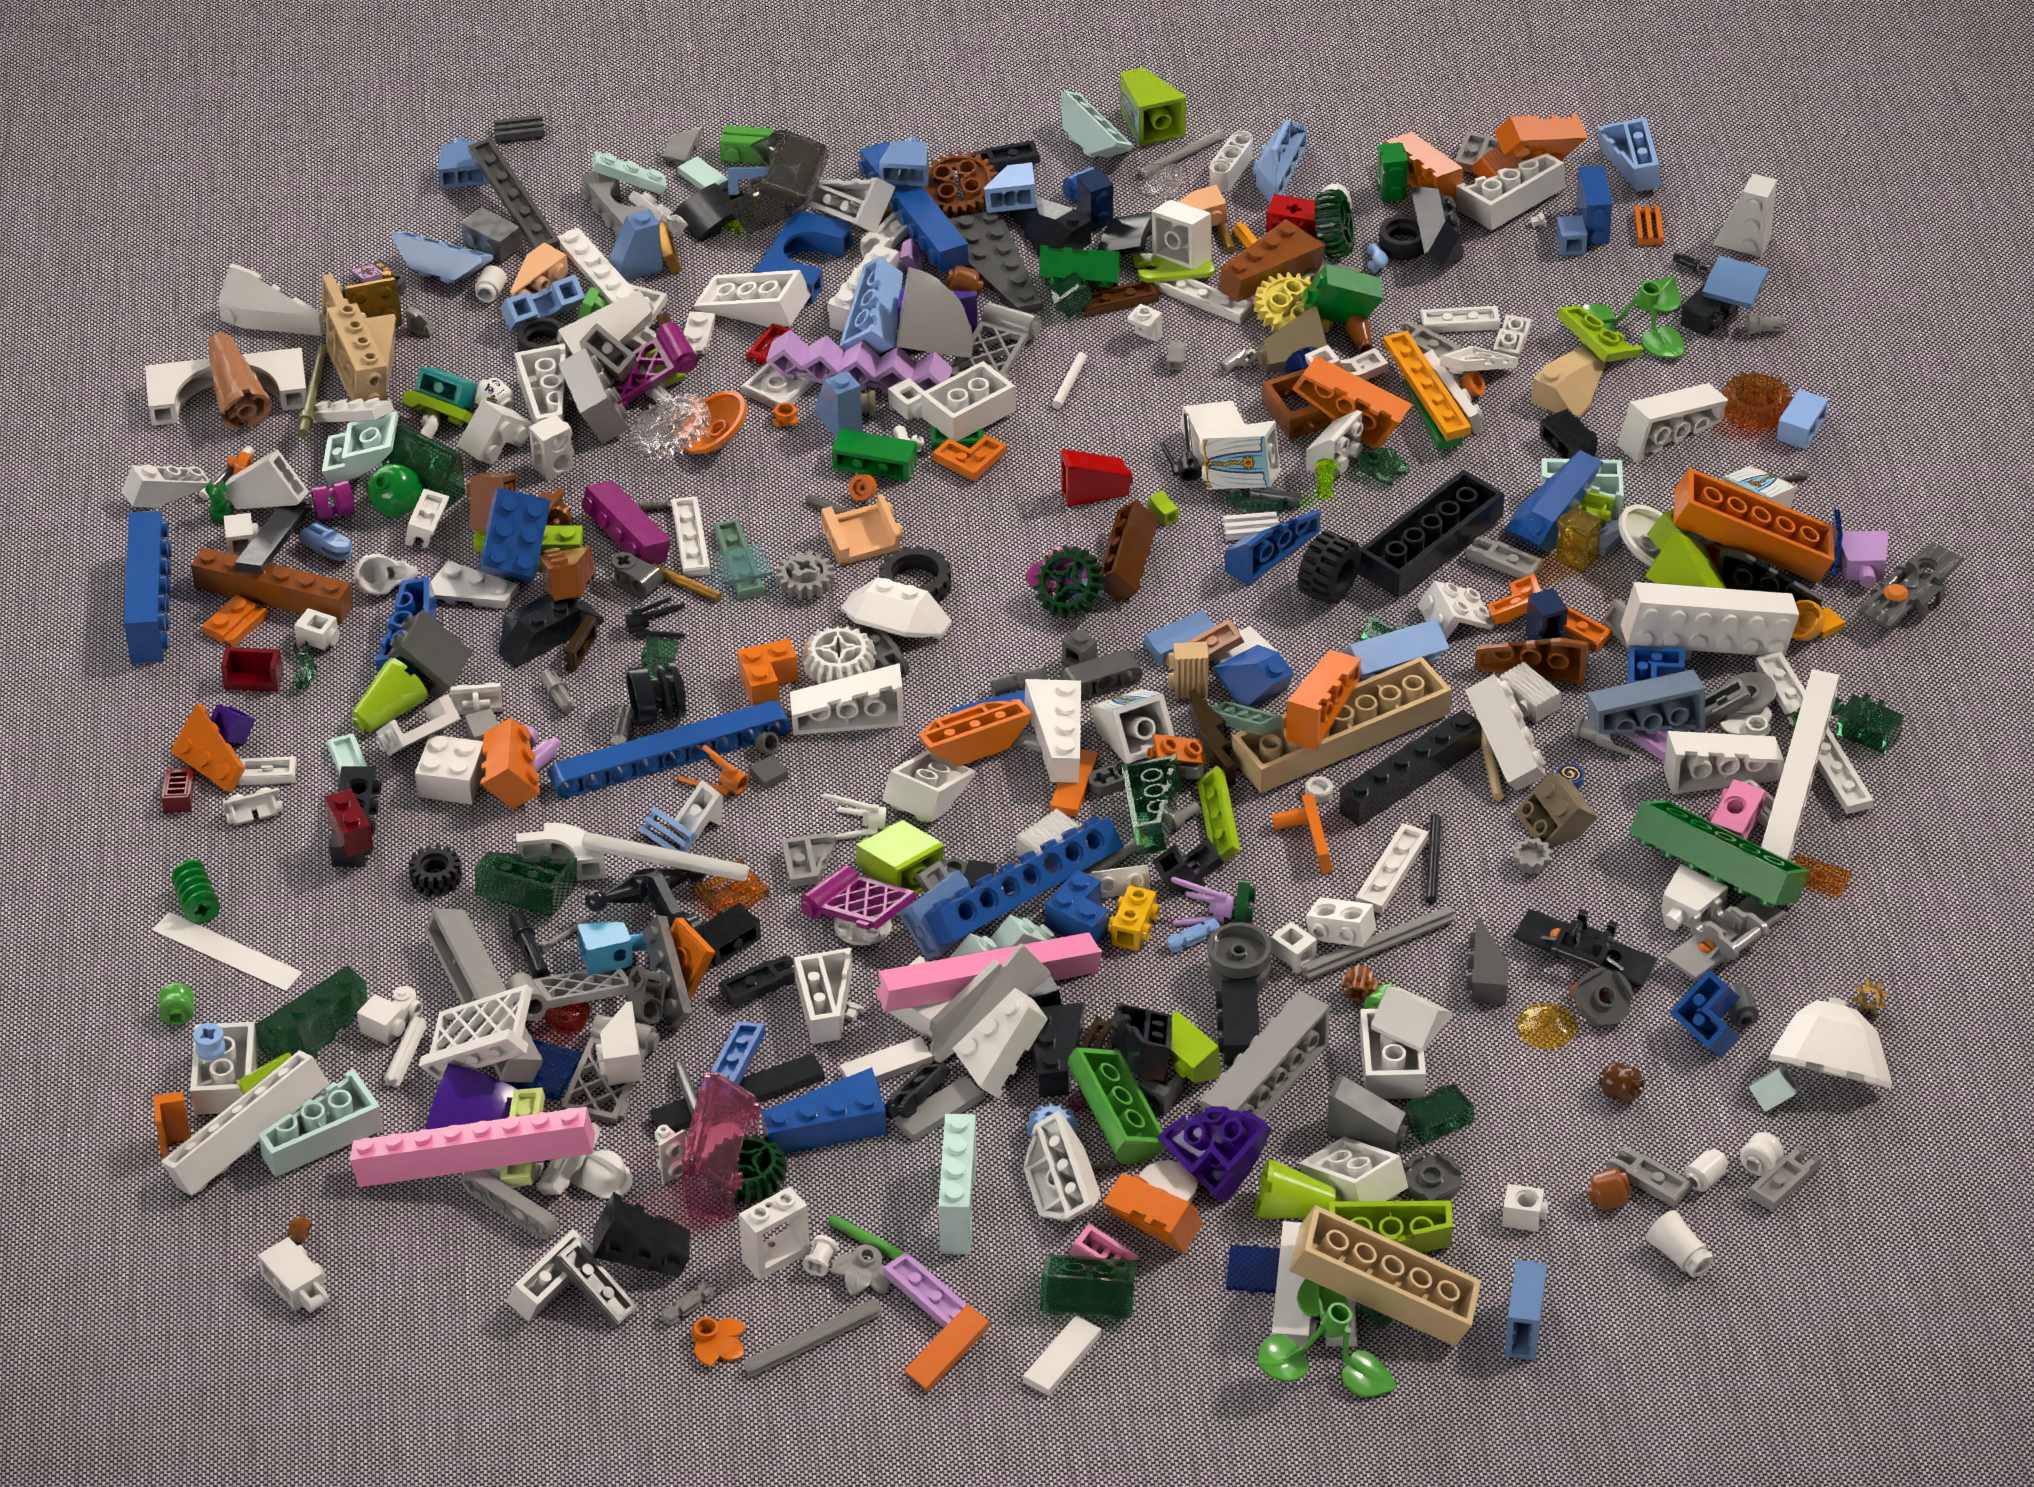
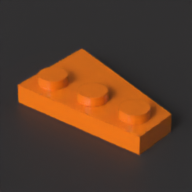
M196 703L170 752L224 790L233 793L246 768L231 745L224 741L219 733L220 729L208 717L206 708L202 704Z

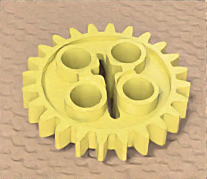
M1287 272L1285 278L1280 273H1277L1276 279L1269 276L1267 282L1262 281L1261 286L1257 287L1253 304H1255L1254 312H1258L1257 319H1264L1263 326H1272L1270 332L1273 333L1304 313V303H1302V300L1300 302L1304 289L1308 288L1311 284L1310 276L1304 280L1301 279L1300 273L1296 275V278L1292 277L1289 272ZM1320 318L1323 331L1328 333L1330 326H1333L1334 322Z

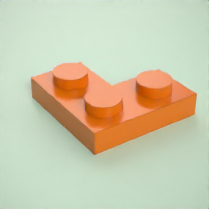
M985 435L969 449L948 438L933 451V461L976 481L1007 453V445Z
M1535 574L1509 583L1513 595L1488 604L1495 625L1509 623L1515 617L1527 613L1528 595L1541 591Z

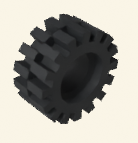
M436 844L435 849H431V845L426 846V851L420 848L417 850L418 855L413 853L411 856L412 860H409L410 880L414 889L417 888L419 894L425 891V896L430 897L431 893H434L435 897H440V892L448 895L449 889L455 891L457 885H460L462 878L459 855L457 856V852L454 849L450 851L448 846L441 849V845ZM436 868L444 869L443 871L438 873L427 872L431 869Z

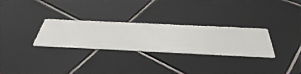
M168 912L152 929L159 934L283 990H287L302 974L301 971L171 912Z

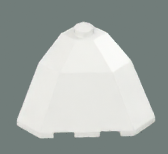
M1829 997L1828 1002L1816 1000L1798 1011L1769 1056V1060L1786 1065L1811 1069L1869 1085L1890 1089L1892 1086L1878 1032L1856 1009L1846 1007L1847 1001Z

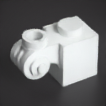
M401 986L395 989L394 1002L374 994L357 1012L360 1032L389 1045L396 1037L403 1033L406 1022L411 1017H418L421 1014L423 1003L416 999L415 990L409 986Z

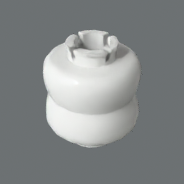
M1758 1132L1742 1148L1740 1160L1748 1172L1757 1176H1763L1768 1170L1773 1169L1776 1163L1783 1157V1146L1772 1134Z

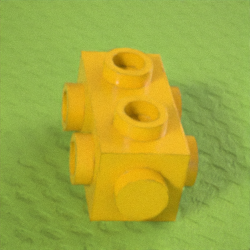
M1129 885L1125 895L1120 896L1118 899L1116 916H1111L1108 932L1112 933L1113 946L1140 951L1143 941H1148L1150 938L1152 920L1157 921L1160 904H1156V891Z

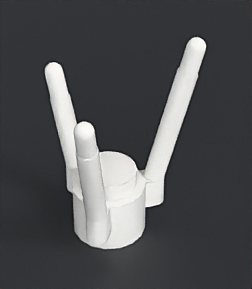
M823 794L824 799L861 808L838 807L836 810L838 813L863 816V826H868L867 829L836 835V840L875 835L878 833V830L885 828L886 807H879L876 804H867L836 795Z

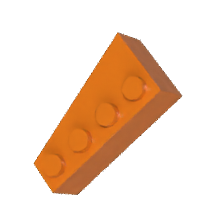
M1330 649L1319 660L1317 666L1287 700V715L1283 726L1286 729V741L1314 750L1319 749L1360 680V658Z

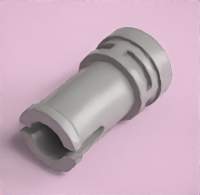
M1747 314L1745 321L1747 335H1753L1756 333L1761 334V332H1784V315L1761 316V314Z

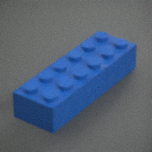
M161 511L129 513L124 627L131 663L164 661V650H169V637L165 631H170L169 615H166V612H170V598L166 594H171V582L167 576L172 575L171 560L168 559V557H172L171 541L166 539V537H169L168 521H163Z

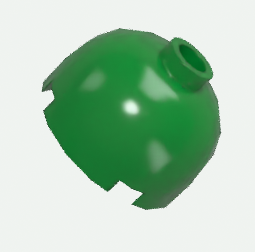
M390 463L379 467L371 475L367 486L368 499L372 506L389 518L403 517L401 516L402 514H405L407 511L412 512L415 509L422 494V484L419 483L418 475L404 465Z

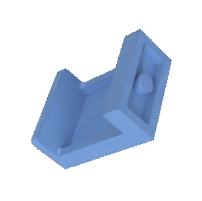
M788 165L728 167L729 195L739 194L738 179L783 178L784 193H789V187H794V172L788 170Z
M959 870L945 874L941 877V882L898 913L926 959L942 956L967 936L965 935L954 942L939 946L924 915L934 909L932 904L946 897L949 900L955 898V891L969 885L968 880Z

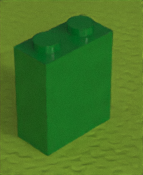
M1326 264L1315 275L1309 287L1305 288L1302 293L1301 299L1302 303H1304V312L1311 307L1317 306L1321 319L1345 325L1346 321L1354 315H1362L1368 319L1383 300L1382 278Z

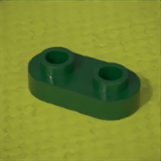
M1239 879L1234 923L1244 922L1252 924L1254 907L1249 906V903H1255L1256 886H1251V880Z

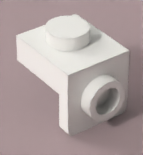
M1140 304L1127 317V322L1135 325L1136 334L1155 342L1162 337V312Z

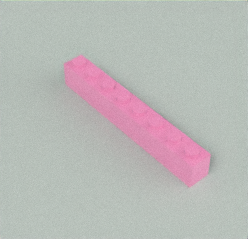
M587 1107L568 1108L561 1111L540 1112L533 1115L480 1121L458 1126L451 1125L444 1128L423 1129L410 1133L355 1140L352 1144L350 1163L359 1187L593 1154L595 1132Z

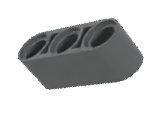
M1120 650L1069 666L1061 672L1059 680L1081 681V701H1085L1137 684L1143 677V670L1129 650Z

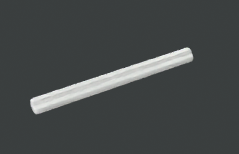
M586 832L582 839V848L742 882L747 880L749 874L748 865L589 832Z

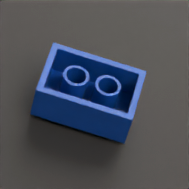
M498 487L492 497L478 571L531 583L536 576L551 499Z

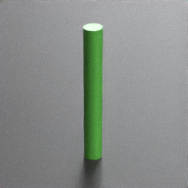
M835 1214L831 1215L828 1220V1225L863 1244L876 1247L880 1253L893 1260L905 1253Z

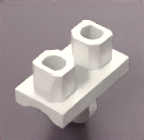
M493 682L481 685H457L450 687L451 700L459 715L471 714L491 708L493 712H503L500 683Z

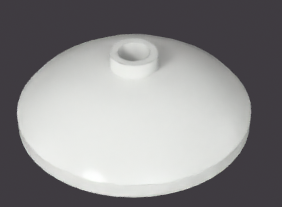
M1631 505L1619 516L1620 535L1628 550L1642 563L1651 567L1661 550L1654 545L1653 541L1647 536V533L1663 513L1649 506Z

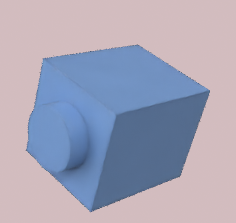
M1582 215L1557 217L1556 240L1561 256L1586 254L1587 231Z

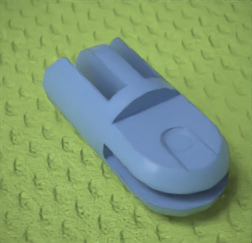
M318 521L304 528L299 533V540L304 545L333 560L343 561L352 556V542L347 537Z

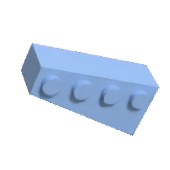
M878 257L863 266L839 345L844 351L861 341H864L877 355L895 347L898 321L897 306L903 272L882 257Z

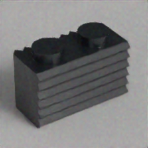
M1568 408L1540 420L1539 436L1563 459H1571L1580 450L1593 457L1596 455L1598 443L1596 433L1588 429L1587 426H1584L1577 415H1572Z
M740 902L731 908L726 907L722 909L716 917L708 922H702L705 931L704 940L715 951L711 961L717 966L728 960L729 957H733L734 954L737 955L738 952L746 949L747 946H751L756 940L759 941L761 939L760 920L749 912L748 909H745L744 905L742 906Z

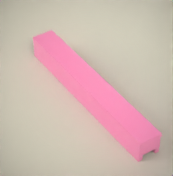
M1090 933L1023 944L1051 972V977L1054 981L1098 973L1102 950L1099 949ZM1017 946L882 970L878 974L881 979L880 988H876L875 993L883 1006L884 1012L949 1001L961 992L993 960L1003 965Z

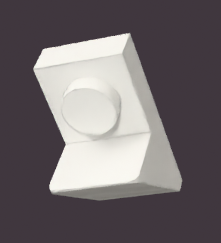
M701 780L674 820L698 835V838L709 821L719 826L721 825L723 795ZM670 825L672 829H674L677 833H679L681 836L687 839V835H685L683 832H681L674 826Z

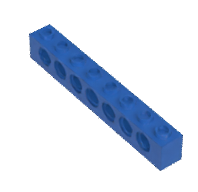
M1096 815L1081 822L1083 827L1079 830L1074 827L1061 833L1062 839L1056 842L1055 838L1040 845L1041 850L1035 853L1032 850L1019 856V863L1014 865L1013 862L999 867L997 869L999 874L992 876V874L985 875L976 880L977 886L971 888L968 885L955 891V898L949 900L946 897L932 904L934 909L924 915L939 946L962 938L1068 879L1077 869L1082 871L1122 849L1124 846L1110 816L1098 819Z

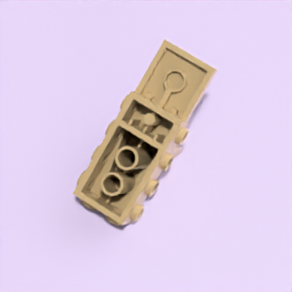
M332 274L322 275V318L326 325V350L350 401L363 399V402L373 398L386 401L395 358V314L366 318L365 313H361L357 303L349 304L348 299L343 298L342 287L340 283H336Z

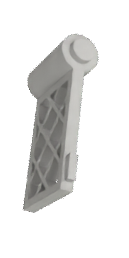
M987 303L984 307L981 321L972 334V351L982 348L985 354L972 358L959 356L952 367L950 378L961 373L959 372L961 368L973 367L977 363L988 360L991 368L1009 380L1010 375L1008 372L1027 340H1032L1034 336L1037 337L1040 332L1041 322L1038 321V316L998 304ZM983 331L990 332L995 335L994 337L987 338L984 340H982L981 334L983 333ZM1009 339L1018 340L1016 344L1007 347L1004 343L1005 340ZM996 343L1000 344V349L991 352L986 347ZM1006 355V361L995 364L993 358Z
M622 968L595 975H588L587 970H581L538 979H532L526 973H516L508 979L506 990L526 984L533 988L526 1020L536 1021L541 1019L550 1008L628 994L629 978ZM517 998V1000L514 1002V1005H516L519 1002L520 998Z
M598 1014L593 1021L590 1039L560 1108L565 1110L568 1108L587 1107L590 1118L617 1124L619 1119L625 1120L630 1108V1102H627V1099L635 1082L625 1083L624 1086L612 1090L610 1085L608 1086L607 1075L603 1076L600 1074L598 1060L594 1061L591 1055L596 1045L601 1044L600 1032L613 1017ZM636 1023L641 1064H643L646 1055H649L652 1050L657 1049L659 1033H656L654 1026ZM595 1071L599 1078L584 1084L582 1076ZM604 1085L608 1093L593 1099L589 1091ZM585 1094L589 1102L580 1106L571 1104L573 1098ZM613 1100L616 1105L613 1113L599 1109V1105Z

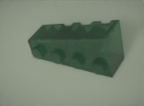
M1177 754L1121 765L1138 855L1155 854L1158 851L1167 849L1182 783Z

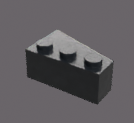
M1084 1002L1039 1007L1048 1019L1030 1047L1039 1098L1069 1094L1073 1074L1068 1067V1059L1076 1047L1080 1048V1039L1085 1026Z
M1116 1002L1109 1031L1111 1039L1134 1075H1138L1146 1081H1164L1172 1047V1015Z
M613 1192L593 1228V1256L608 1262L680 1277L690 1259V1230L661 1215L655 1218L645 1213L643 1206L637 1203L632 1206L622 1201L621 1195Z

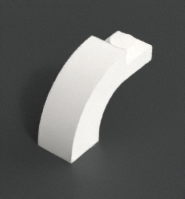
M1328 345L1305 354L1308 366L1318 356L1364 380L1389 370L1388 362L1376 348L1346 360H1340Z
M544 823V831L516 834L519 862L558 859L569 863L575 869L578 880L606 878L604 854L582 848V839L586 831L578 827L563 823Z

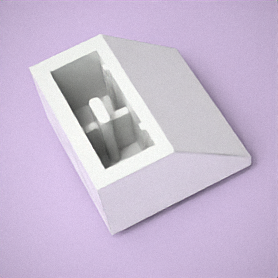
M1356 410L1334 420L1306 450V470L1334 481L1340 473L1345 472L1348 464L1354 458L1359 457L1363 447L1361 444V433L1363 431L1361 411Z

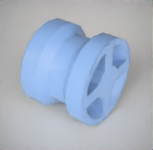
M204 1023L195 1029L193 1038L198 1057L207 1061L220 1058L225 1052L222 1028L215 1023Z

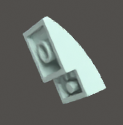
M397 411L388 413L376 420L350 422L346 432L328 436L322 473L330 487L335 482L350 481L367 473L391 453L398 421Z

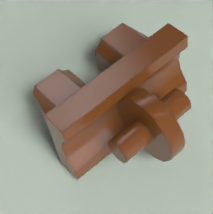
M557 488L553 494L542 491L538 496L551 499L546 526H568L572 522L571 508L566 506L563 501L564 489Z

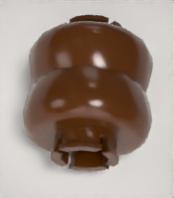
M1613 1062L1608 1068L1604 1067L1600 1075H1603V1078L1599 1077L1602 1093L1608 1098H1617L1623 1103H1630L1635 1098H1639L1643 1092L1640 1087L1644 1088L1645 1081L1642 1079L1639 1069L1626 1067L1620 1062Z

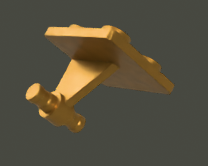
M391 271L382 272V280L345 287L346 299H348L349 304L357 303L361 313H365L366 318L395 314V326L403 324L397 282L392 277Z

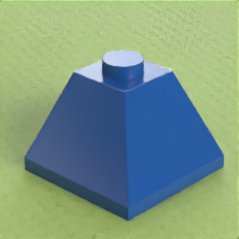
M1256 645L1212 668L1236 704L1251 708L1286 691L1294 676V672L1279 652L1260 645Z

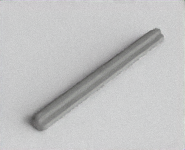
M1446 906L1371 936L1363 947L1349 945L1306 962L1301 966L1302 974L1308 980L1450 924L1456 920L1455 911L1453 908Z

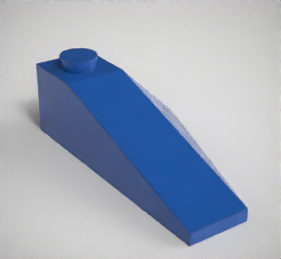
M1581 450L1578 451L1516 509L1504 532L1550 555L1602 467L1603 461Z

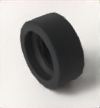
M1397 215L1389 217L1382 222L1379 227V247L1389 258L1410 260L1423 254L1424 249L1416 217ZM1406 234L1413 236L1415 239L1399 241L1391 238V236Z
M547 317L527 320L517 331L518 352L559 345L557 341L558 330L564 326L559 321ZM537 337L554 338L553 341L546 344L529 342Z

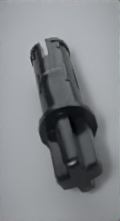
M522 911L510 912L508 922L514 933L513 941L519 945L532 978L549 977L550 972L536 943L534 929L529 927Z

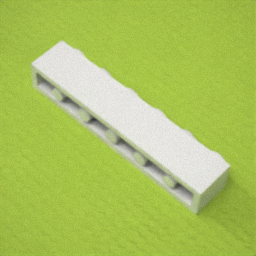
M299 1050L164 1158L161 1163L177 1187L192 1196L194 1193L205 1189L208 1182L216 1175L226 1172L230 1168L231 1163L237 1158L248 1154L259 1141L258 1134L288 1113L295 1114L302 1107L301 1104L310 1098L313 1100L320 1096L323 1089L330 1083L314 1058Z

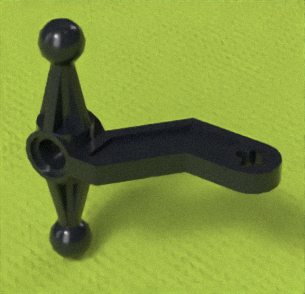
M679 868L640 869L630 873L628 878L606 892L599 889L591 890L585 897V904L590 911L600 912L605 909L607 903H651L657 915L667 917L670 928L675 918H684L704 939L705 931L701 920L696 915L681 911L671 890L688 879L693 882H700L705 879L707 874Z

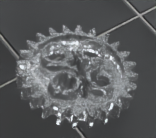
M679 392L674 398L668 395L665 401L659 398L655 406L652 404L648 405V411H640L642 417L634 418L636 424L630 425L632 431L628 433L629 441L638 455L641 454L643 458L649 456L653 460L658 455L659 459H662L665 454L672 457L675 451L681 454L683 447L691 448L692 441H700L698 435L706 434L704 428L710 426L709 420L712 419L711 411L703 398H699L697 394L691 396L687 392L682 397Z

